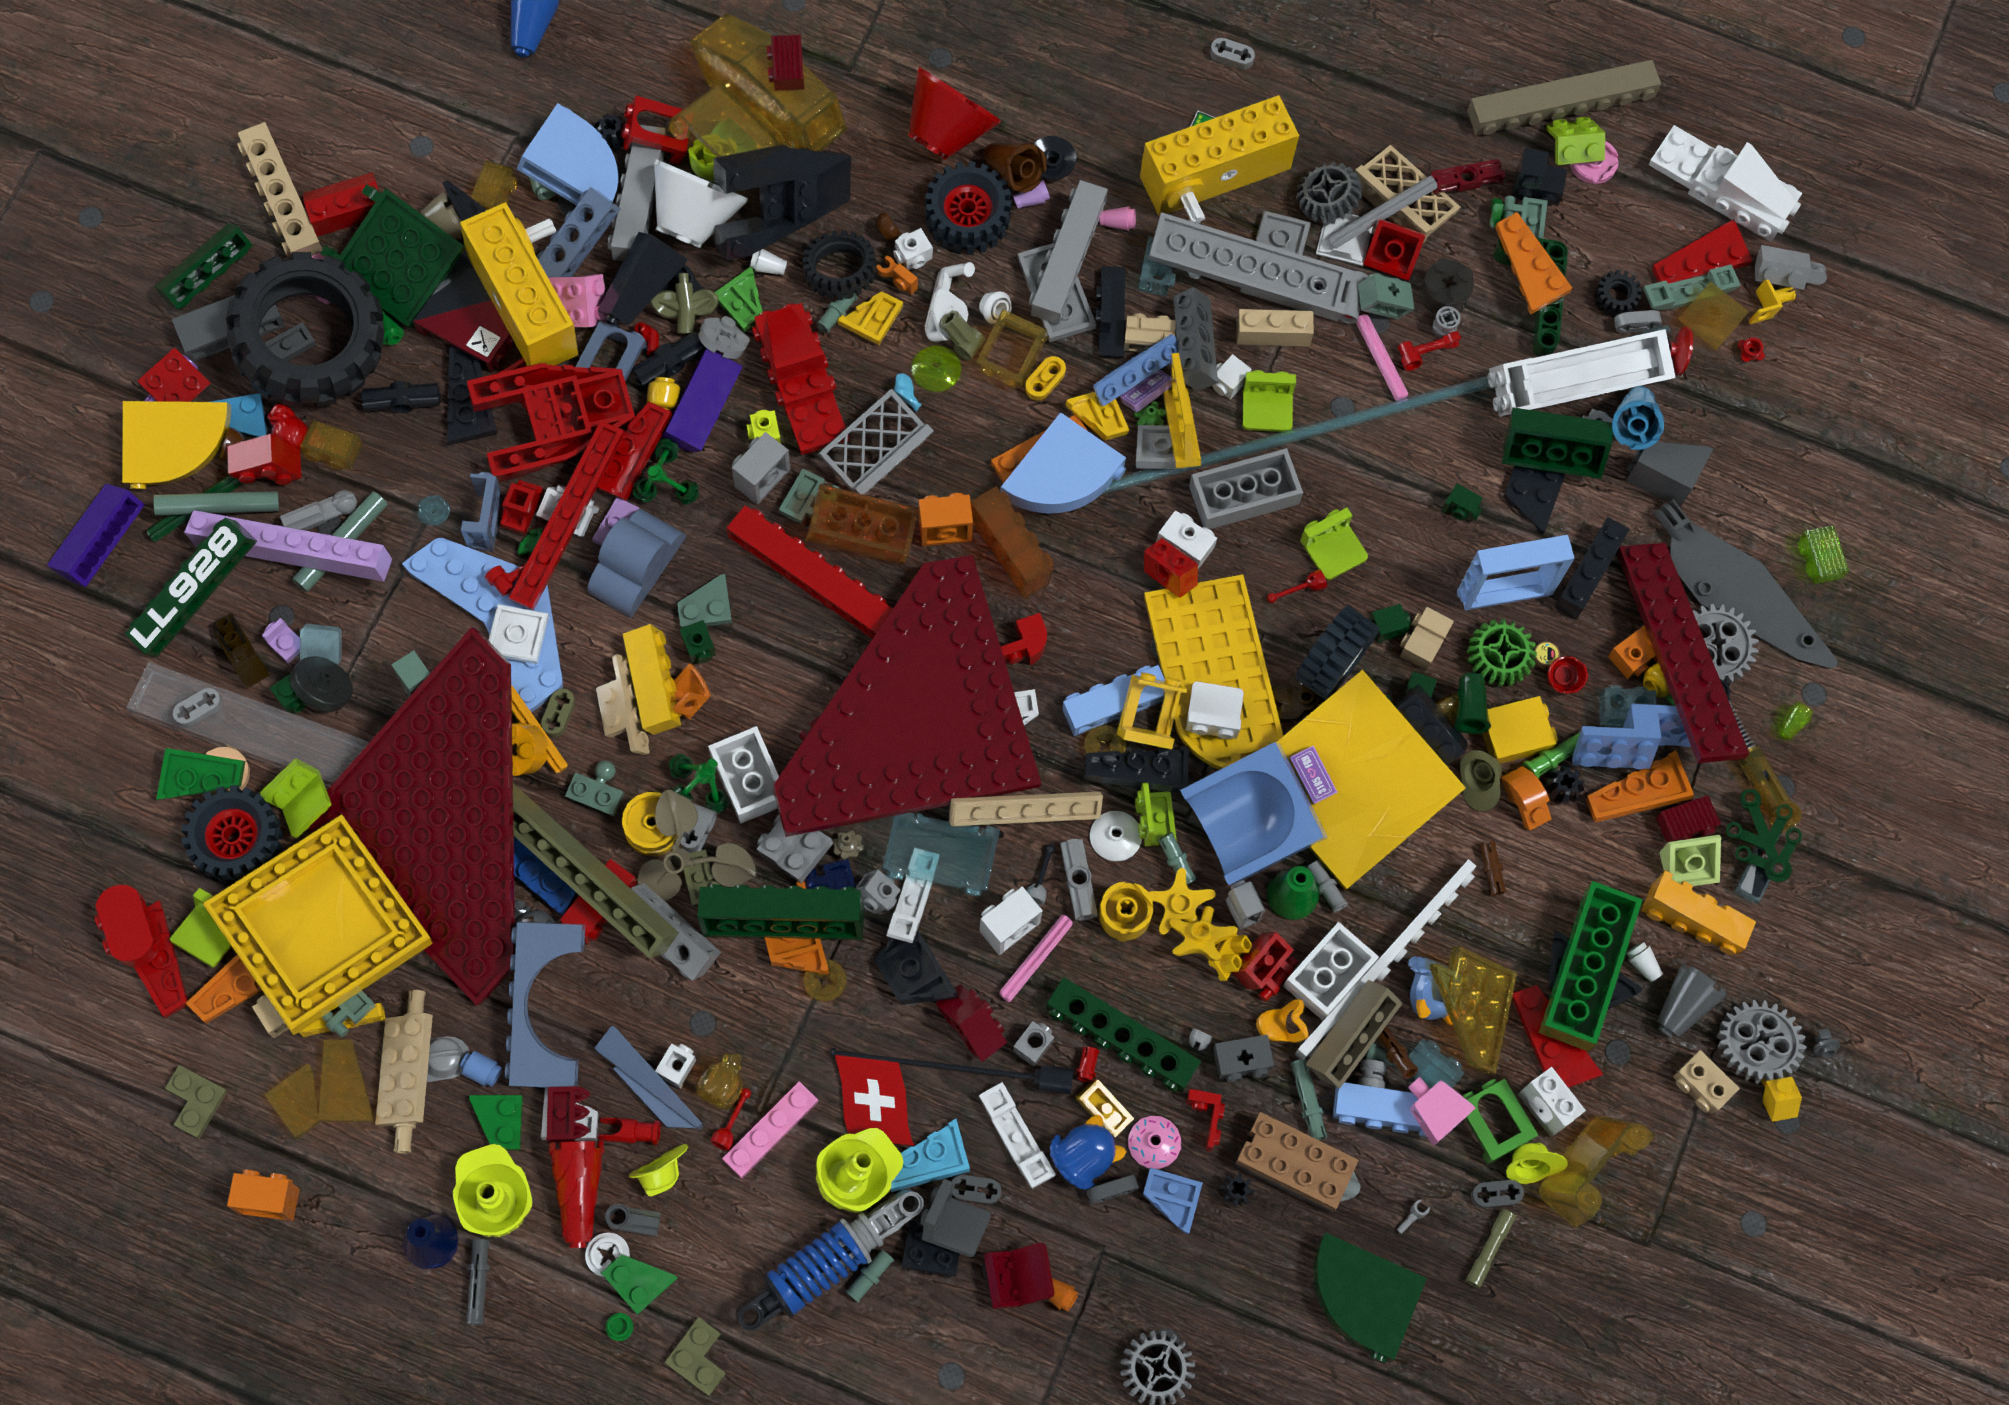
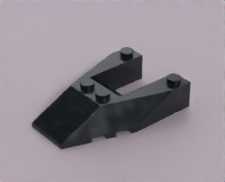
M778 145L714 158V181L725 193L760 187V216L715 225V248L726 260L750 256L850 201L851 156L845 153L824 150L818 152L811 151L809 148L800 147V149L790 148L787 145Z

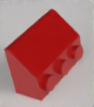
M373 172L302 193L311 225L317 237L363 222L376 202L361 191L366 184L374 186L379 190Z

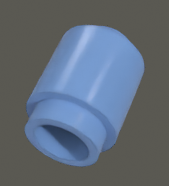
M473 1051L472 1054L467 1053L460 1064V1068L463 1069V1076L483 1086L489 1085L493 1087L502 1071V1067L497 1065L498 1062L477 1051Z

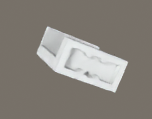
M1552 1067L1530 1082L1518 1094L1550 1137L1556 1135L1586 1111Z

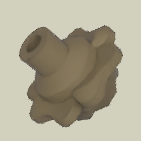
M854 831L840 832L837 835L838 838L833 839L834 854L841 855V858L844 860L849 857L856 858L858 852L863 850V845L861 844L862 837L861 835H855Z

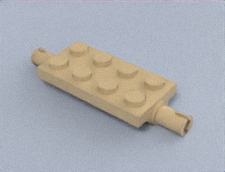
M421 990L408 991L407 1014L385 1018L375 1125L382 1127L393 1126L396 1128L393 1152L400 1154L411 1153L412 1131L416 1129V1123H423L433 1015L423 1013L426 992Z

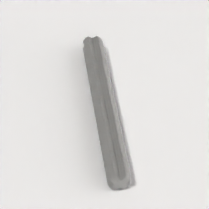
M1428 176L1330 235L1328 241L1331 247L1337 249L1378 224L1379 219L1385 220L1437 188L1435 179L1432 176Z

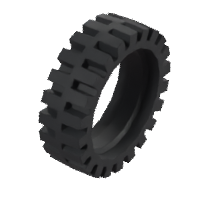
M837 230L831 231V236L826 232L822 234V239L819 237L813 239L814 244L810 242L807 250L805 249L803 270L808 286H811L813 292L816 293L818 291L819 296L824 297L827 294V298L832 300L834 295H837L838 300H843V295H847V298L850 299L853 298L854 292L857 296L862 294V289L867 290L869 283L872 284L874 276L876 277V258L873 246L871 247V243L868 240L865 241L864 236L859 235L857 237L856 232L851 231L848 235L847 230H841V234L837 235ZM836 252L853 253L864 262L859 271L843 278H829L816 270V265L822 258Z

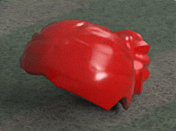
M276 404L268 414L270 424L273 426L271 434L298 450L304 449L310 437L306 424L296 417L295 412L290 407Z

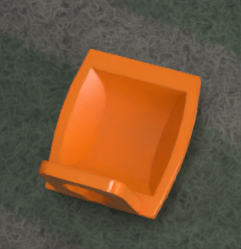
M689 663L674 680L677 689L674 694L678 703L674 706L673 710L691 719L710 698L711 694L701 674Z

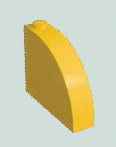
M123 401L122 483L130 485V489L145 490L146 485H164L178 482L203 469L222 447L226 430L230 426L231 405L227 402Z

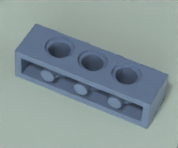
M592 187L584 191L579 198L578 205L566 215L563 226L551 236L548 247L537 256L547 277H572L621 208ZM590 211H592L593 217L590 221L587 222L586 216ZM578 231V238L573 242L572 235ZM564 251V258L558 262V254Z

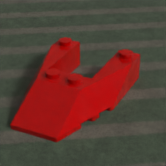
M539 363L467 381V388L474 412L525 400L536 441L487 453L490 472L493 476L497 477L498 483L525 476L572 458L587 448L600 421L619 428L635 418L622 369L573 367V365L558 366Z

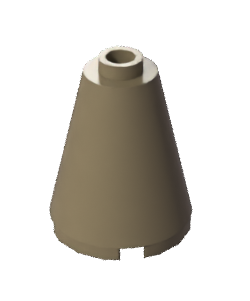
M446 191L440 193L420 211V213L456 239L463 238L460 225L462 221Z

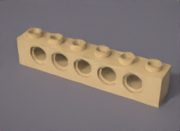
M263 122L238 132L241 142L237 143L242 156H248L250 160L246 165L251 176H257L259 180L255 185L260 197L265 195L268 200L264 202V206L269 217L274 215L277 220L272 224L278 237L283 235L285 238V242L281 244L287 257L291 256L292 252H311V257L321 252V245L266 123ZM294 232H300L298 235H292Z

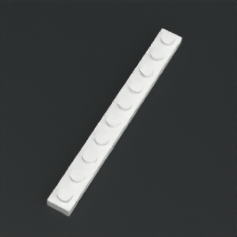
M1469 859L1298 1048L1295 1055L1300 1060H1304L1307 1056L1311 1058L1319 1047V1043L1328 1035L1368 980L1374 982L1376 979L1381 982L1391 971L1388 968L1391 962L1395 960L1398 963L1408 952L1405 947L1411 941L1415 944L1425 933L1422 928L1428 922L1432 925L1442 913L1438 910L1443 904L1449 906L1456 899L1458 894L1455 891L1461 885L1466 888L1475 877L1472 874L1476 868L1474 863Z

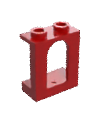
M636 95L631 104L627 103L624 112L627 124H624L621 138L625 139L623 149H627L631 142L669 152L671 153L670 162L680 164L687 153L691 111ZM647 111L675 119L673 138L643 129L637 121V115L640 112Z

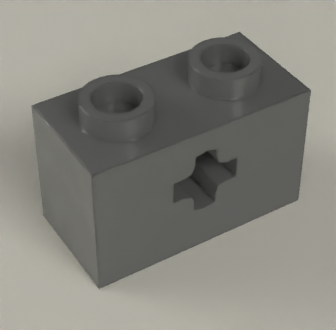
M1268 1034L1216 1043L1213 1047L1219 1080L1226 1079L1227 1083L1240 1081L1242 1076L1251 1074L1253 1078L1269 1075L1268 1071H1271L1274 1067ZM1241 1055H1244L1245 1059H1250L1247 1065H1244L1243 1061H1238Z

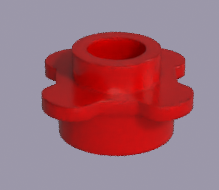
M1749 338L1739 341L1738 348L1741 349V360L1747 363L1750 360L1762 361L1765 354L1762 352L1763 344L1760 339Z

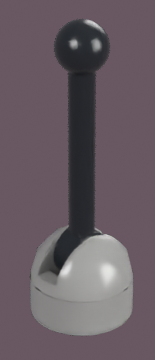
M1052 844L1045 846L1046 854L1037 884L1030 885L1026 890L1040 906L1044 905L1046 900V889L1042 886L1050 856L1055 851V847Z

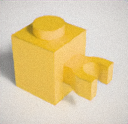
M1793 1077L1765 1081L1762 1078L1761 1083L1765 1087L1762 1101L1771 1121L1798 1117L1802 1096Z

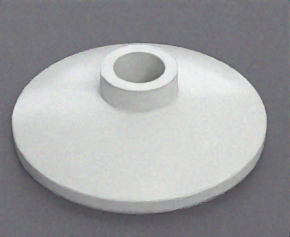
M1109 811L1100 815V819L1094 821L1090 830V842L1094 851L1103 859L1112 862H1120L1131 858L1138 851L1142 840L1139 838L1138 822L1131 815L1121 811ZM1113 830H1119L1121 832V836L1114 837L1111 832Z

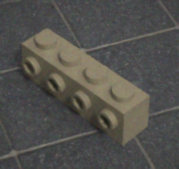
M1368 980L1305 1065L1321 1080L1340 1089L1403 1003L1388 988Z

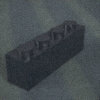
M1607 517L1554 608L1576 620L1578 619L1629 532V528Z

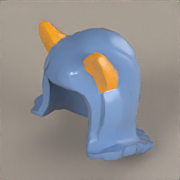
M1412 957L1408 961V966L1415 972L1410 990V1002L1414 1012L1422 1019L1435 1020L1443 1018L1448 1025H1454L1456 1015L1453 1006L1458 996V987L1460 983L1465 984L1467 980L1432 959Z

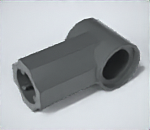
M614 1204L607 1209L605 1219L612 1231L657 1237L661 1218L660 1212L630 1208L622 1204ZM615 1212H623L626 1215L625 1221L620 1225L613 1224L610 1220Z

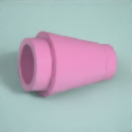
M1128 206L1102 211L1100 225L1129 231V228L1135 229V209H1130Z

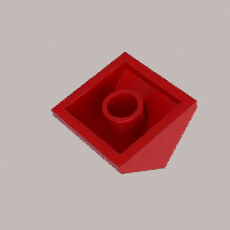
M1379 219L1363 265L1409 281L1426 235Z

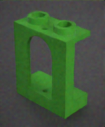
M1493 1079L1482 1085L1483 1091L1474 1095L1471 1091L1462 1096L1475 1107L1465 1119L1485 1152L1482 1157L1487 1165L1509 1154L1519 1146L1527 1144L1538 1136L1505 1079L1498 1083L1496 1079ZM1488 1094H1494L1500 1098L1520 1131L1519 1134L1499 1145L1478 1110L1479 1099Z

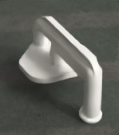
M967 262L966 264L943 267L938 272L925 323V332L930 341L939 342L950 339L940 327V320L952 310L958 311L967 322L968 310L965 303L952 294L949 289L952 277L959 275L971 277L974 274L975 267L973 263Z

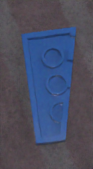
M514 836V876L559 915L563 916L572 905L578 893Z

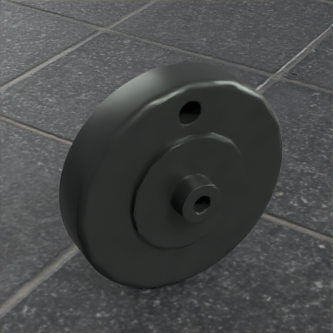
M316 656L305 657L296 664L290 675L291 686L296 695L304 703L317 710L326 712L338 711L345 707L353 694V685L347 673L339 665L326 658Z

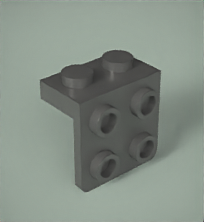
M943 1179L940 1188L935 1187L930 1199L932 1204L930 1210L925 1209L920 1221V1224L924 1226L922 1240L965 1256L973 1257L988 1226L991 1213L953 1199L954 1182Z

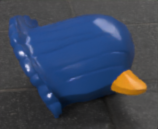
M1101 1115L1093 1116L1084 1125L1072 1129L1064 1139L1060 1135L1054 1136L1050 1145V1156L1060 1174L1070 1184L1083 1190L1095 1187L1093 1179L1104 1174L1113 1162L1121 1160L1126 1154L1125 1148L1115 1145L1113 1135L1108 1129L1103 1127Z

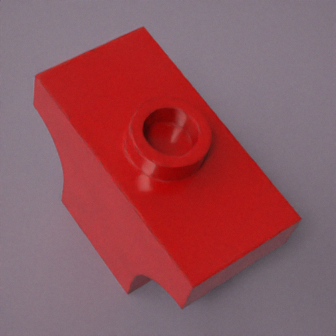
M518 480L517 484L511 483L502 504L501 528L526 535L544 492L543 487L522 480Z

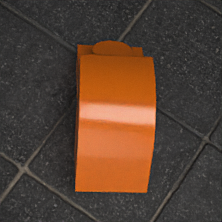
M1522 766L1501 777L1507 798L1518 806L1526 829L1530 831L1552 820L1547 806V802L1550 801L1549 797L1534 773Z

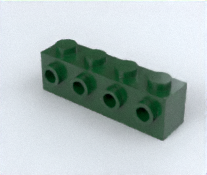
M228 223L158 282L154 288L169 306L179 310L188 305L197 293L205 290L217 276L224 274L231 264L243 258L248 250L253 247V244L238 226Z

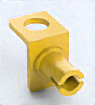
M1764 280L1756 290V295L1763 308L1759 309L1749 320L1750 325L1772 319L1783 307L1782 303L1793 301L1796 297L1795 290L1788 292L1793 290V287L1786 286L1774 290L1770 280Z

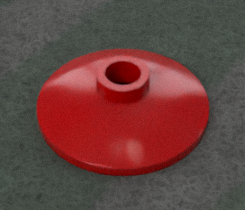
M1686 326L1679 330L1673 342H1669L1676 376H1680L1685 372L1692 355L1693 333L1691 328Z

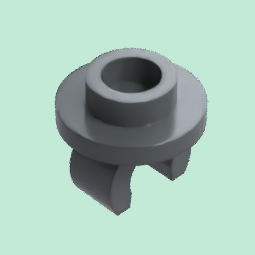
M1828 1028L1817 1030L1818 1036L1814 1038L1816 1045L1813 1048L1815 1055L1822 1056L1823 1058L1834 1056L1840 1048L1839 1041L1831 1038Z

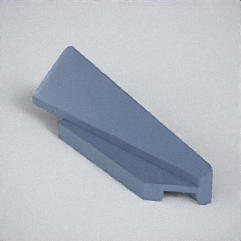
M612 1025L595 1047L596 1051L615 1065L614 1071L667 1129L695 1128L696 1130H701L703 1125L700 1120Z

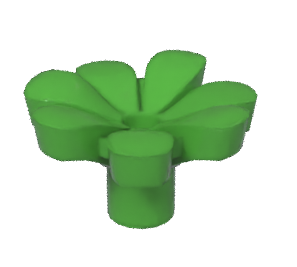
M1153 401L1151 405L1145 406L1139 412L1134 411L1133 416L1139 418L1136 422L1137 428L1138 425L1164 426V421L1161 418L1166 416L1165 409H1158L1159 404Z

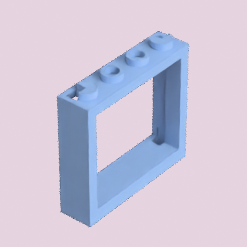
M1568 535L1478 550L1459 588H1457V596L1463 602L1465 611L1553 595L1575 559ZM1541 566L1535 572L1486 580L1488 575Z

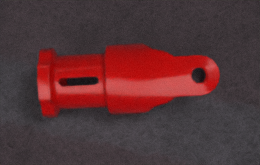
M600 1118L601 1123L618 1125L621 1129L613 1135H597L598 1140L635 1144L636 1141L652 1142L653 1145H658L660 1141V1121L656 1120L654 1123L638 1122L637 1119Z

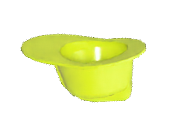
M1529 1143L1521 1145L1514 1150L1512 1163L1508 1165L1506 1173L1510 1180H1515L1520 1184H1529L1565 1170L1568 1163L1564 1156L1548 1152L1545 1145Z
M683 1144L669 1150L651 1163L632 1171L629 1174V1178H637L648 1196H654L673 1187L678 1179L677 1158L688 1149V1145Z

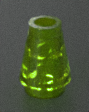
M1798 701L1794 705H1790L1778 730V734L1790 741L1812 721L1813 711Z

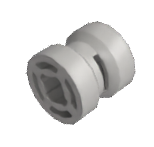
M1450 306L1439 309L1432 325L1433 333L1437 337L1442 338L1456 331L1461 319L1460 313Z
M1361 1060L1360 1070L1362 1071V1076L1358 1079V1085L1385 1088L1383 1075L1387 1072V1064L1377 1060Z

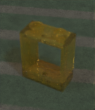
M1002 309L976 361L977 366L981 368L980 372L991 378L994 375L1002 378L1001 382L1011 388H1015L1016 385L1023 388L1049 336L1046 329ZM1004 325L1035 340L1018 375L987 361Z

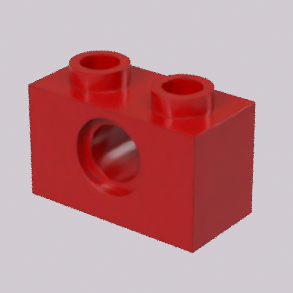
M1163 538L1144 550V572L1177 597L1181 598L1198 585V564Z

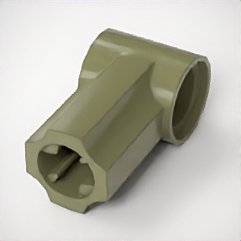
M952 310L940 320V327L955 343L953 347L955 352L962 358L971 360L986 341L985 337L978 330L970 327L958 311Z

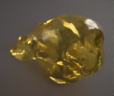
M725 1053L722 1062L709 1066L698 1081L696 1088L698 1096L722 1110L731 1108L743 1089V1081L739 1073L742 1056L738 1053Z

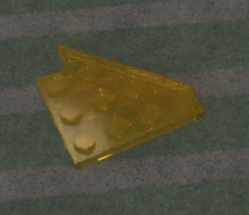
M1452 946L1448 968L1438 963L1430 964L1431 973L1469 1066L1487 1074H1496L1517 973L1461 946Z

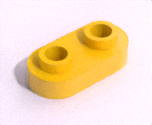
M1056 356L1046 358L1026 381L1025 391L1028 397L1037 401L1045 399L1064 378L1066 372L1065 362ZM1054 369L1057 373L1051 374L1049 371ZM1040 387L1042 390L1037 392L1034 388Z

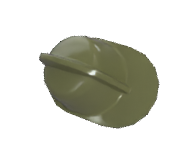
M1479 750L1469 751L1460 762L1462 784L1466 787L1463 790L1464 799L1470 807L1477 811L1491 810L1500 799L1501 765L1489 753Z

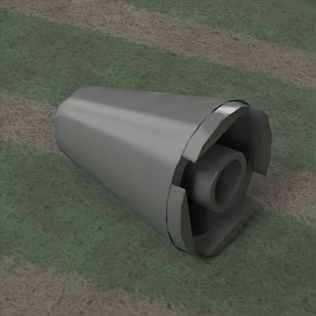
M1683 963L1679 967L1657 1019V1023L1660 1025L1658 1030L1670 1039L1673 1036L1679 1038L1718 1005L1727 995L1726 991L1723 988L1717 991L1714 988L1715 981L1692 966L1688 969L1686 963Z

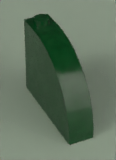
M1325 1232L1320 1239L1314 1261L1316 1294L1324 1314L1338 1333L1354 1346L1370 1353L1372 1360L1381 1364H1386V1361L1390 1363L1394 1361L1427 1278Z

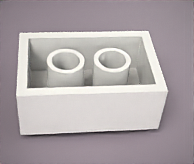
M757 726L708 746L711 758L718 762L716 770L740 824L778 809L773 785L779 778V775Z
M1338 922L1288 977L1283 987L1297 999L1303 1000L1304 1005L1324 1021L1375 964L1379 956Z

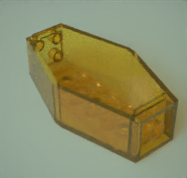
M725 13L690 40L699 68L707 84L726 98L761 133L790 148L800 149L802 147L809 148L811 151L821 152L847 131L836 93L831 92L804 64V89L774 90V82L769 83L768 67H773V61L767 60V46L771 45V36L773 35Z

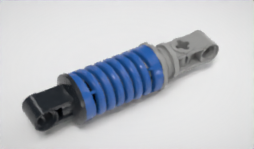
M905 1189L875 1207L868 1215L860 1213L857 1216V1220H854L853 1223L849 1224L841 1218L839 1223L830 1228V1234L828 1232L821 1234V1240L819 1238L814 1239L812 1246L810 1244L804 1246L803 1251L795 1253V1258H787L786 1264L780 1263L777 1266L776 1272L770 1270L766 1274L763 1273L761 1275L766 1287L737 1307L735 1317L738 1323L746 1330H755L781 1311L790 1319L793 1318L794 1314L805 1307L806 1303L804 1300L807 1303L813 1302L814 1297L811 1292L816 1297H820L822 1295L820 1286L825 1291L831 1289V1284L828 1280L837 1285L840 1282L838 1273L842 1278L848 1277L849 1274L846 1267H849L854 1272L858 1269V1264H869L872 1262L869 1252L877 1246L881 1247L884 1245L882 1239L895 1233L906 1222L922 1211V1197L912 1190ZM907 1196H913L915 1199V1205L910 1210L903 1208V1200ZM747 1309L756 1310V1318L750 1323L744 1322L742 1319L743 1313Z

